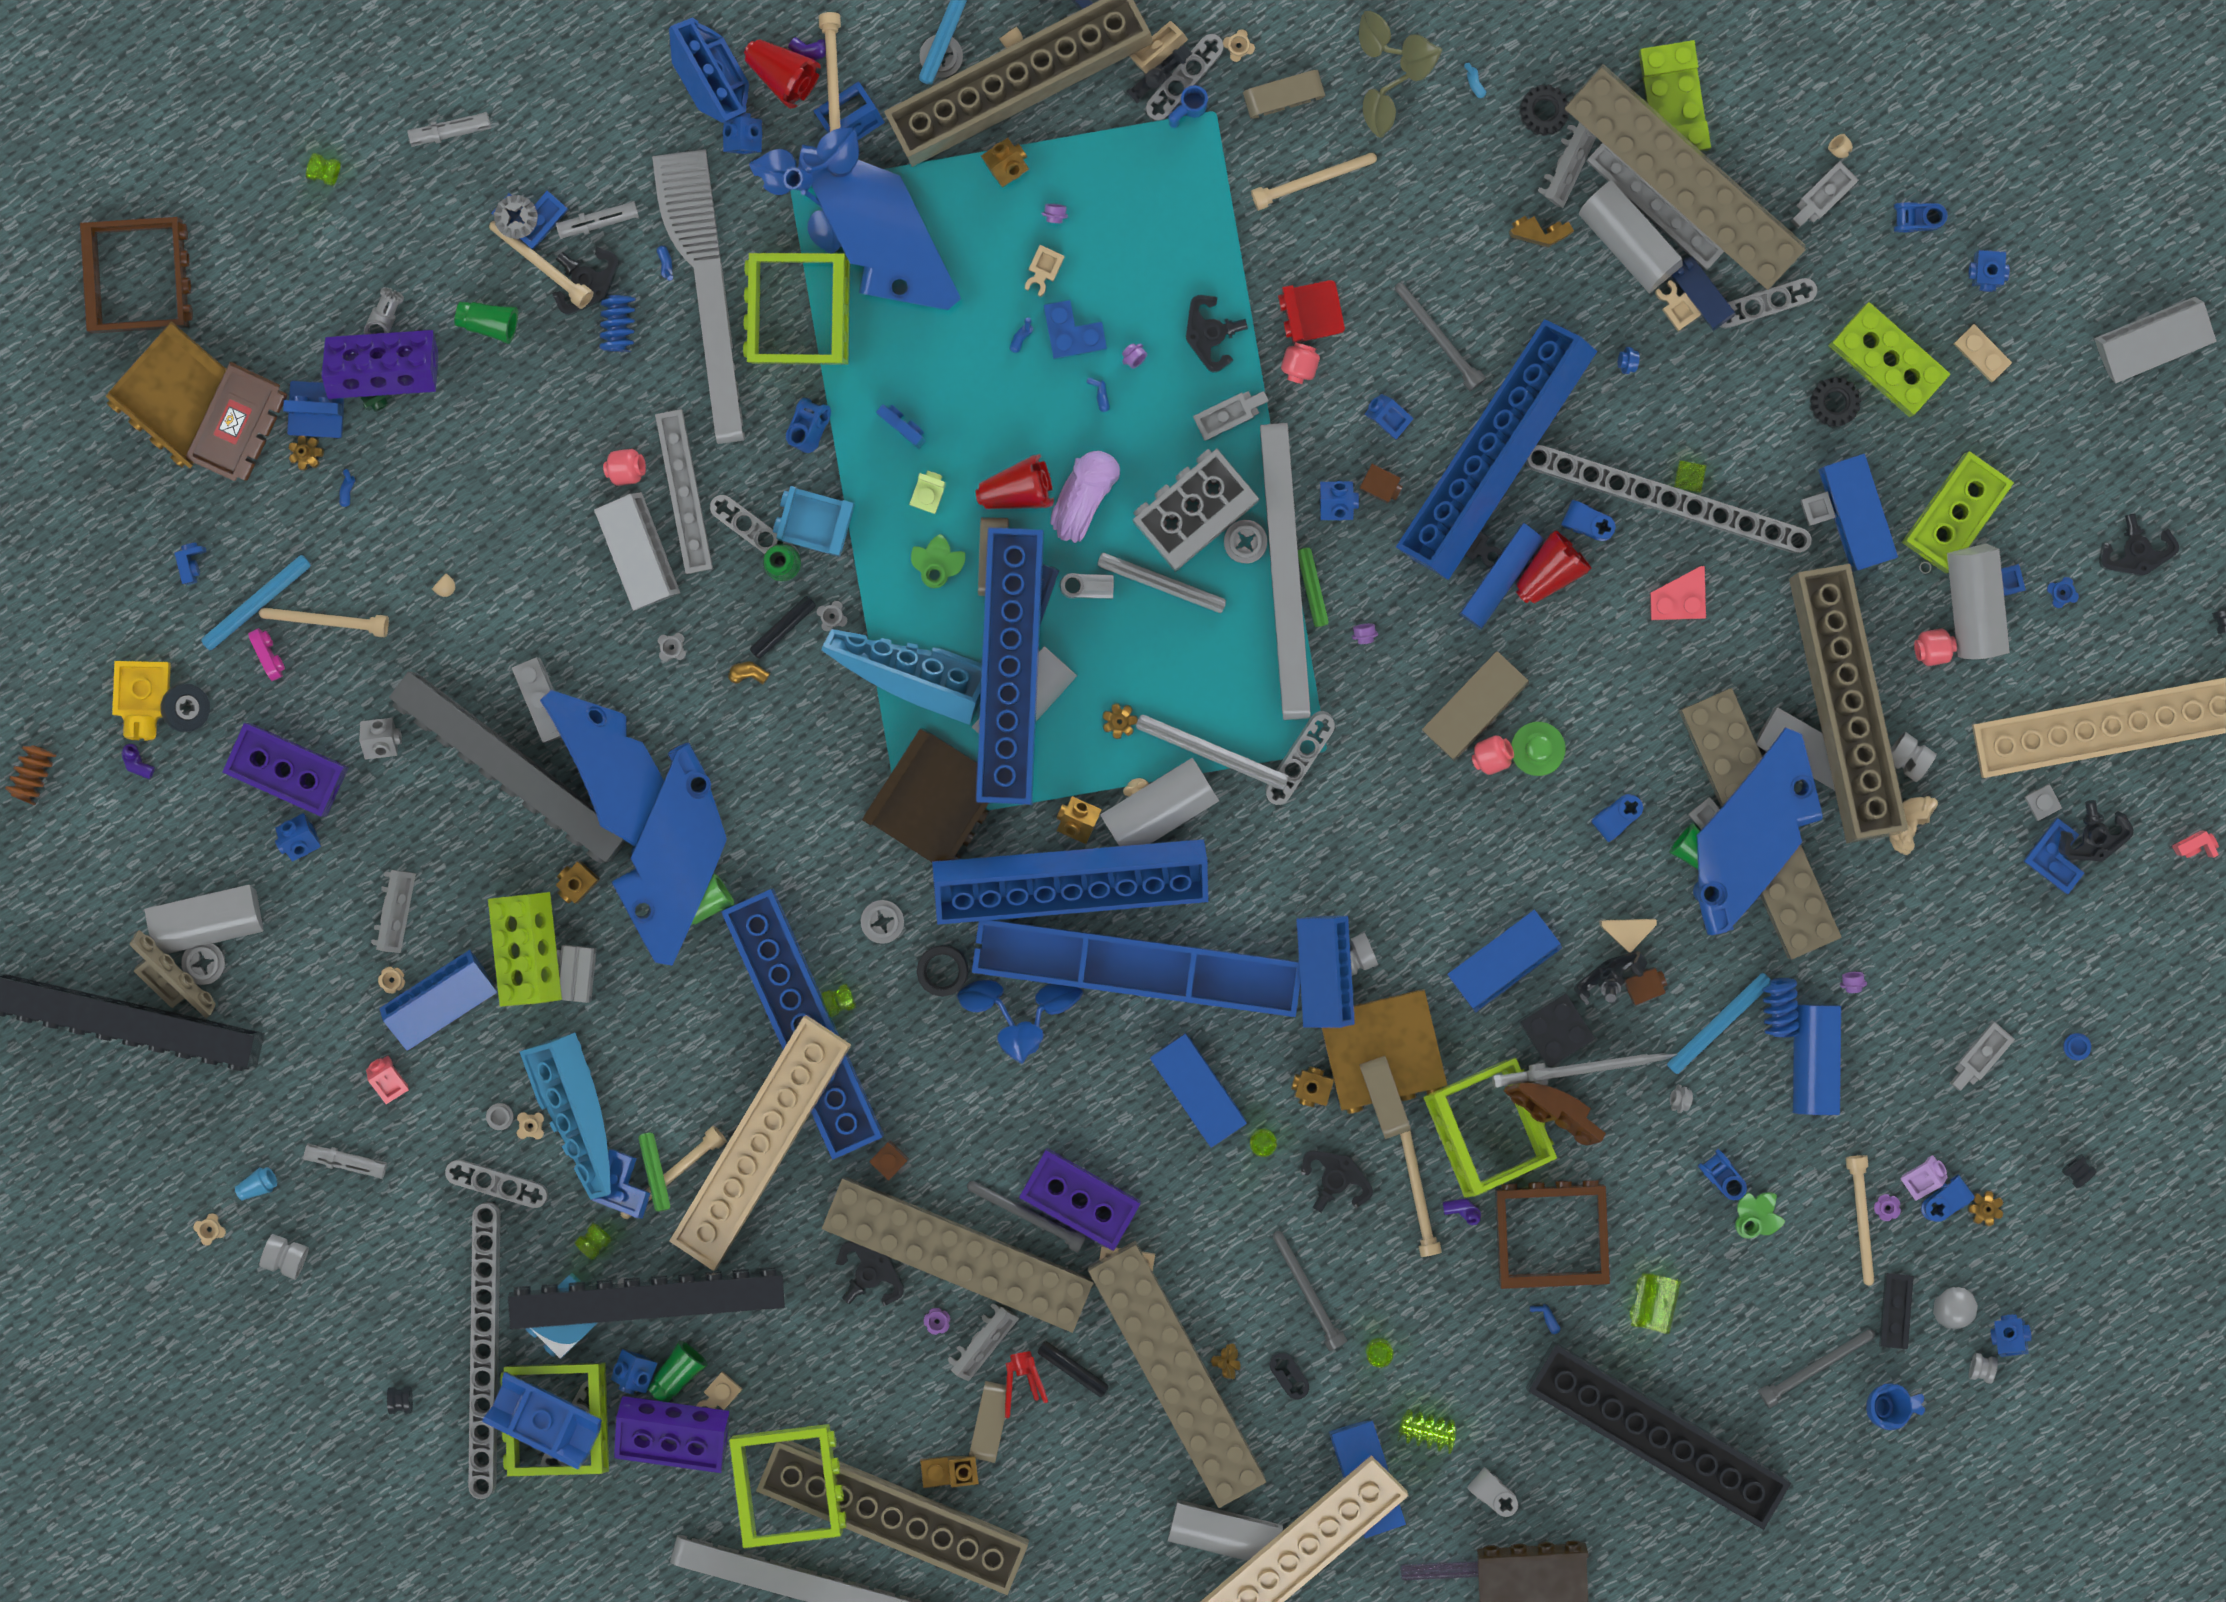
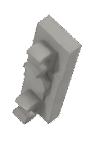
M1580 122L1577 127L1574 125H1568L1567 127L1569 131L1574 133L1572 139H1561V142L1567 147L1563 155L1558 159L1555 176L1553 177L1550 174L1544 176L1547 181L1551 182L1549 188L1543 189L1539 187L1538 189L1554 205L1564 208L1596 139V136Z
M391 870V872L384 873V876L390 879L388 887L382 886L381 888L383 892H387L382 907L381 925L374 926L375 930H379L378 940H371V943L377 945L376 950L401 953L416 873Z
M991 1304V1308L995 1310L994 1317L989 1318L983 1314L982 1320L987 1323L986 1327H983L981 1331L973 1336L967 1349L961 1346L957 1347L958 1351L961 1352V1358L958 1361L952 1357L948 1358L949 1363L954 1366L951 1371L956 1376L968 1382L1018 1321L1019 1318L1013 1312L996 1304Z

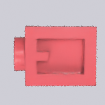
M2199 831L2172 845L2178 856L2192 857L2202 851L2201 846L2204 847L2208 857L2215 858L2219 856L2216 850L2219 848L2218 842L2213 834H2208L2207 831Z
M389 1056L383 1059H376L366 1069L369 1083L385 1104H388L409 1090L406 1082L394 1068Z

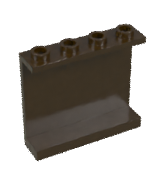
M921 727L862 818V821L870 826L874 825L930 862L959 860L961 856L956 853L962 845L967 847L975 835L971 831L976 822L982 824L990 812L986 808L989 803L976 802L978 763Z
M1571 1540L1565 1542V1544L1555 1545L1551 1542H1541L1537 1546H1526L1525 1544L1518 1543L1510 1547L1499 1548L1496 1545H1487L1483 1549H1477L1479 1602H1588V1550L1586 1543Z

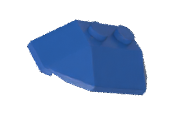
M693 17L672 25L669 28L672 64L698 110L722 123L744 114L747 108L749 82L724 38L710 28L699 24Z

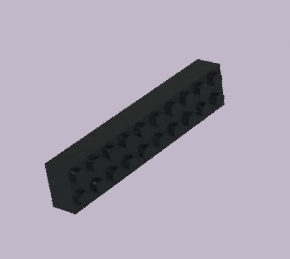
M0 974V1016L2 1017L14 1014L17 1015L16 1020L32 1023V1021L40 1020L43 1021L42 1026L59 1029V1027L66 1026L70 1027L69 1032L80 1035L96 1033L95 1038L111 1041L112 1039L119 1038L122 1039V1044L138 1047V1045L145 1044L149 1045L148 1050L164 1053L171 1050L175 1051L174 1056L180 1058L202 1057L201 1062L217 1065V1063L224 1062L228 1063L227 1068L237 1071H244V1069L258 1065L265 1033L13 975Z
M776 1267L759 1268L760 1273H749V1269L732 1270L733 1275L723 1276L721 1271L705 1272V1277L695 1278L694 1273L678 1274V1279L667 1280V1275L651 1276V1281L640 1282V1277L624 1278V1283L613 1284L612 1279L598 1280L594 1286H586L585 1282L569 1283V1288H558V1284H544L541 1290H531V1286L514 1287V1292H509L508 1295L510 1330L785 1308L783 1275L781 1271H777Z
M1554 1341L1526 1386V1389L1531 1394L1762 1530L1767 1526L1791 1485V1482L1786 1477Z

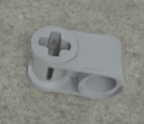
M1484 1467L1467 1486V1489L1503 1517L1512 1516L1518 1509L1516 1496L1502 1484L1503 1482L1498 1477L1493 1476L1490 1473L1491 1471ZM1510 1497L1511 1508L1504 1507L1501 1509L1499 1500L1501 1498L1506 1500Z

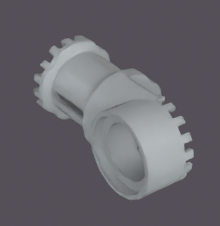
M381 288L380 300L377 307L372 309L364 327V334H371L369 328L373 324L382 326L384 333L390 332L396 318L394 314L398 304L404 300V296L400 292L396 293L397 290L393 292L392 288Z

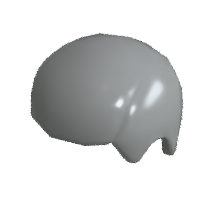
M1952 1287L1946 1289L1935 1299L1933 1314L1937 1322L1945 1328L1960 1329L1973 1322L1977 1314L1978 1304L1974 1295L1967 1289Z

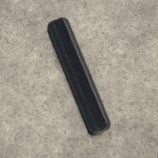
M808 596L799 601L750 647V651L758 659L762 658L816 607L814 601Z
M1044 1341L1038 1349L1039 1355L1098 1397L1104 1396L1109 1388L1108 1384L1049 1342Z

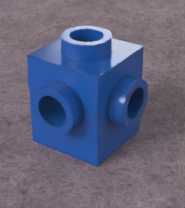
M744 113L724 122L723 152L736 154L762 152V119L751 118L750 113Z
M1979 250L1974 253V263L1970 262L1968 272L1969 279H1973L1972 286H1980L1979 291L1995 292L1996 288L2003 286L2004 281H2008L2010 266L2006 265V252Z
M1353 481L1320 482L1321 520H1353L1354 509H1359V493H1353Z
M304 813L275 827L278 839L275 840L277 848L281 854L286 853L292 862L321 847L317 831Z
M2017 1315L2001 1316V1321H1994L1995 1329H1991L1992 1344L1997 1345L1998 1354L2001 1357L2029 1354L2027 1341H2032L2030 1325H2025V1321L2022 1318H2017ZM2014 1332V1336L2008 1338V1334Z
M622 1349L614 1366L611 1380L619 1384L618 1389L629 1394H634L635 1391L646 1393L652 1381L657 1362L645 1355Z

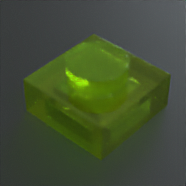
M1680 460L1673 487L1701 493L1706 465Z

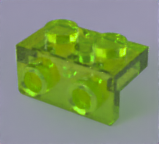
M1643 1273L1636 1283V1292L1638 1294L1636 1303L1632 1305L1630 1310L1631 1326L1670 1334L1681 1281L1653 1273Z

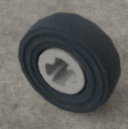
M178 684L170 688L164 694L160 704L164 722L179 732H192L200 728L207 721L210 713V702L207 695L199 687L192 684ZM187 701V706H191V711L186 712L184 715L182 713L184 710H180V704H185Z

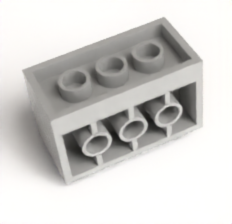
M1209 449L1196 459L1198 465L1192 470L1186 467L1176 476L1178 482L1172 487L1166 484L1155 494L1156 500L1148 505L1145 502L1134 511L1136 517L1133 519V523L1175 572L1259 501L1256 494L1218 449H1215L1213 452ZM1217 483L1219 485V494H1208V484L1215 485ZM1197 501L1199 503L1197 506L1198 511L1188 512L1186 510L1188 507L1186 502ZM1166 519H1177V529L1173 530L1170 528L1167 530L1165 528L1167 525Z

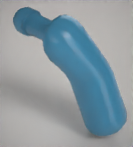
M1465 63L1464 67L1468 71L1467 79L1470 88L1478 98H1483L1486 95V90L1479 82L1478 70L1472 67L1470 63Z

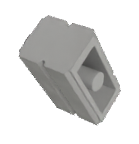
M562 945L561 950H557L562 1000L591 1002L597 948Z

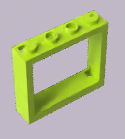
M749 253V260L745 261V275L748 276V287H745L744 300L745 303H748V314L744 315V329L747 330V341L743 345V354L747 358V362L752 364L848 365L850 262L846 254ZM761 263H833L832 355L759 354Z
M1516 1058L1504 1060L1423 1097L1464 1198L1477 1196L1557 1159L1552 1147L1554 1142L1548 1137L1545 1123L1534 1120L1531 1117V1113L1522 1106L1515 1104L1536 1156L1480 1181L1446 1099L1447 1096L1500 1072L1503 1075L1524 1072V1069H1520Z
M606 1362L511 1365L504 1367V1372L515 1377L517 1375L588 1373L589 1413L602 1419L600 1432L591 1449V1465H581L579 1469L569 1465L520 1467L519 1440L502 1432L503 1442L506 1443L503 1466L507 1470V1476L603 1474L609 1472ZM504 1372L501 1373V1377H500L501 1386H502V1377H503Z
M830 1424L734 1435L729 1439L743 1548L840 1537L842 1535L843 1528H847L846 1514L841 1512L840 1501H843L842 1485H837L836 1474H840L839 1459L834 1458L833 1447H836V1438L834 1431H830ZM819 1437L831 1527L757 1536L745 1446Z

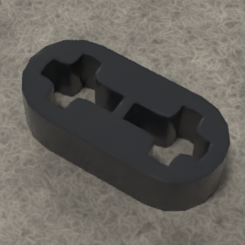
M1275 1353L1270 1359V1369L1290 1398L1295 1400L1304 1398L1309 1392L1307 1378L1288 1353ZM1277 1358L1289 1361L1286 1364L1287 1369L1290 1371L1289 1374L1286 1375L1282 1369H1275ZM1293 1376L1298 1383L1304 1382L1302 1393L1290 1391L1293 1387L1289 1380L1290 1377Z

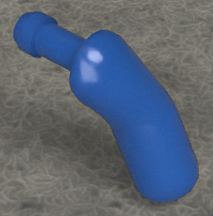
M659 246L656 251L662 263L661 275L667 278L668 281H671L673 279L671 256L666 246Z
M1030 318L1025 319V325L1013 337L1010 350L1014 353L1020 351L1024 339L1033 331V327L1030 325Z
M1088 378L1087 384L1098 387L1096 398L1099 410L1107 412L1110 409L1105 382Z
M348 469L343 470L345 479L339 492V503L343 507L350 505V491L355 483V477L350 475Z
M1543 1303V1306H1530V1312L1544 1313L1545 1323L1552 1334L1560 1332L1561 1328L1548 1305Z

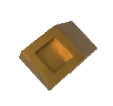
M1524 216L1512 223L1514 228L1510 230L1509 234L1511 238L1550 247L1571 235L1574 229L1569 221L1563 225L1559 221L1546 229L1548 234L1545 235L1535 216L1530 219Z
M945 1456L920 1459L923 1488L942 1485L959 1487L978 1484L975 1456Z

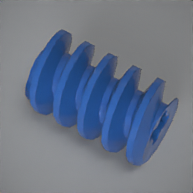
M609 295L607 296L609 297L608 299L601 301V305L608 309L602 311L600 315L608 320L601 322L600 327L608 331L600 333V338L607 342L601 343L599 348L609 352H632L627 350L626 346L634 344V341L627 339L626 336L633 334L634 330L627 328V325L634 323L635 320L627 317V314L635 312V308L628 306V303L636 301V298Z
M1775 978L1770 980V985L1762 988L1763 992L1771 994V996L1763 998V1002L1771 1004L1770 1007L1763 1009L1764 1013L1772 1015V1017L1764 1019V1023L1772 1025L1771 1028L1764 1030L1765 1034L1775 1037H1794L1799 1035V1032L1796 1031L1799 1023L1795 1020L1799 1016L1798 1011L1795 1010L1798 1007V1002L1794 999L1798 995L1797 990L1794 989L1797 986V981L1791 978Z

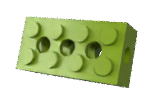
M1870 302L1866 303L1828 345L1908 417L1915 415L1950 376L1946 369ZM1865 335H1869L1874 339L1875 345L1873 348H1867L1864 345L1863 338ZM1885 353L1893 355L1895 358L1894 366L1891 367L1885 364ZM1906 371L1914 374L1915 383L1913 385L1905 381L1904 374Z
M1970 451L1964 453L1901 543L1944 573H1949L1947 553L1969 548L2014 482ZM1970 483L1978 487L1977 497H1972L1969 494L1968 486ZM1954 506H1959L1963 511V516L1960 520L1956 519L1952 514ZM1939 528H1943L1947 532L1945 542H1941L1937 538L1936 533Z
M550 892L488 899L500 1007L562 1000Z

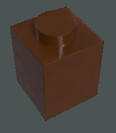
M1371 464L1359 490L1388 504L1390 499L1396 501L1403 486L1398 484L1401 479L1400 477Z
M1654 967L1644 970L1641 977L1634 974L1625 978L1624 983L1633 1005L1641 1004L1666 993L1664 987L1667 986L1664 974L1662 971L1657 972Z
M889 1140L869 1162L885 1178L890 1180L909 1158Z

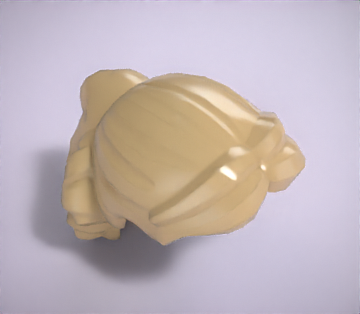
M1926 796L1924 798H1910L1903 802L1908 830L1898 835L1889 836L1894 850L1904 855L1911 853L1914 849L1913 837L1917 831V825L1930 822V816L1937 808L1938 800Z

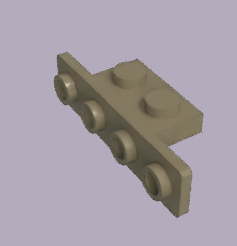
M138 930L134 934L130 946L144 960L135 967L134 972L171 1008L185 998L205 1018H208L216 1005L212 996L196 985L193 978L188 973L183 972L175 964L171 956L164 954L155 945L154 940L150 936Z

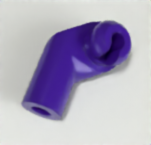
M794 37L788 45V48L793 52L814 60L822 59L826 56V45L823 39L806 45L797 37Z
M126 744L121 752L125 768L131 773L150 780L155 767L142 762L136 745Z
M1468 1199L1442 1202L1444 1215L1459 1213L1469 1225H1477L1481 1221L1479 1208Z

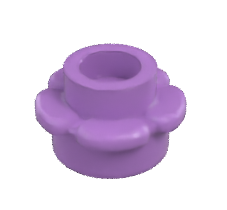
M1045 204V211L1041 213L1043 216H1047L1046 221L1051 223H1062L1063 219L1068 218V214H1066L1067 206Z
M1130 344L1122 353L1124 356L1122 362L1124 365H1129L1132 369L1138 367L1147 356L1143 345Z
M1367 623L1353 627L1354 635H1352V639H1357L1358 644L1374 642V637L1378 636V632L1375 631V624Z
M1862 972L1844 973L1842 975V983H1840V986L1846 988L1848 993L1861 992L1862 987L1867 985Z
M1884 1194L1875 1203L1874 1211L1883 1221H1890L1892 1218L1896 1219L1901 1212L1899 1208L1900 1201L1895 1196L1891 1197L1888 1194ZM1889 1205L1890 1210H1886L1885 1207Z
M933 1308L929 1311V1314L925 1315L924 1325L927 1326V1330L931 1334L945 1333L949 1329L950 1316L946 1311H941L940 1308ZM935 1319H939L940 1323L936 1324Z

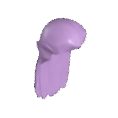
M1092 451L1081 458L1075 459L1073 471L1065 482L1051 515V525H1053L1054 530H1057L1058 538H1061V540L1067 541L1071 539L1076 543L1083 539L1098 505L1103 497L1110 492L1113 484L1117 482L1120 476V466L1110 454L1102 451Z

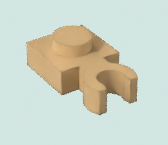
M1040 245L1029 267V271L1035 273V275L1027 280L1025 290L1029 291L1030 286L1037 283L1041 287L1038 296L1042 297L1046 291L1045 280L1048 279L1054 282L1065 256Z
M1670 280L1667 282L1671 290L1669 295H1664L1659 288L1655 291L1658 299L1667 302L1668 305L1662 310L1676 330L1680 331L1701 314L1686 293L1678 297L1676 294L1677 287Z
M722 1371L704 1391L709 1397L708 1400H702L696 1406H707L712 1409H716L719 1406L724 1410L741 1392L742 1388Z

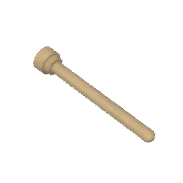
M834 12L819 15V28L825 34L830 132L841 128L836 33H838V29L841 27L840 14Z
M1369 153L1272 189H1263L1262 187L1253 189L1251 194L1258 211L1265 209L1276 198L1376 162L1377 156L1374 153Z
M495 221L489 224L491 231L569 293L571 302L578 308H584L591 301L594 292L586 285L573 283L520 239H513L503 235L496 227Z
M262 608L259 611V616L264 619L369 630V633H373L376 637H386L388 634L389 617L383 615H376L370 619L271 608Z
M713 1125L709 1128L702 1138L703 1142L663 1175L666 1186L710 1149L714 1150L715 1148L719 1149L727 1142L717 1127ZM648 1187L645 1191L651 1193L650 1187ZM621 1212L622 1218L628 1219L631 1217L630 1215Z
M1411 1131L1400 1134L1422 1234L1419 1251L1421 1257L1440 1254L1442 1250L1440 1242H1437L1436 1237H1433Z
M1868 1156L1846 1157V1167L1850 1169V1174H1853L1863 1282L1865 1285L1870 1286L1874 1283V1272L1864 1173H1866V1168L1869 1167Z

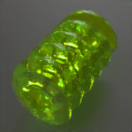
M1407 1409L1400 1423L1397 1441L1400 1440L1402 1435H1405L1406 1444H1409L1413 1438H1416V1445L1420 1447L1423 1440H1426L1427 1449H1430L1434 1443H1437L1438 1452H1441L1446 1445L1448 1454H1451L1457 1429L1452 1419L1445 1425L1444 1418L1439 1417L1434 1423L1432 1414H1428L1424 1420L1423 1413L1419 1411L1413 1418L1412 1409Z

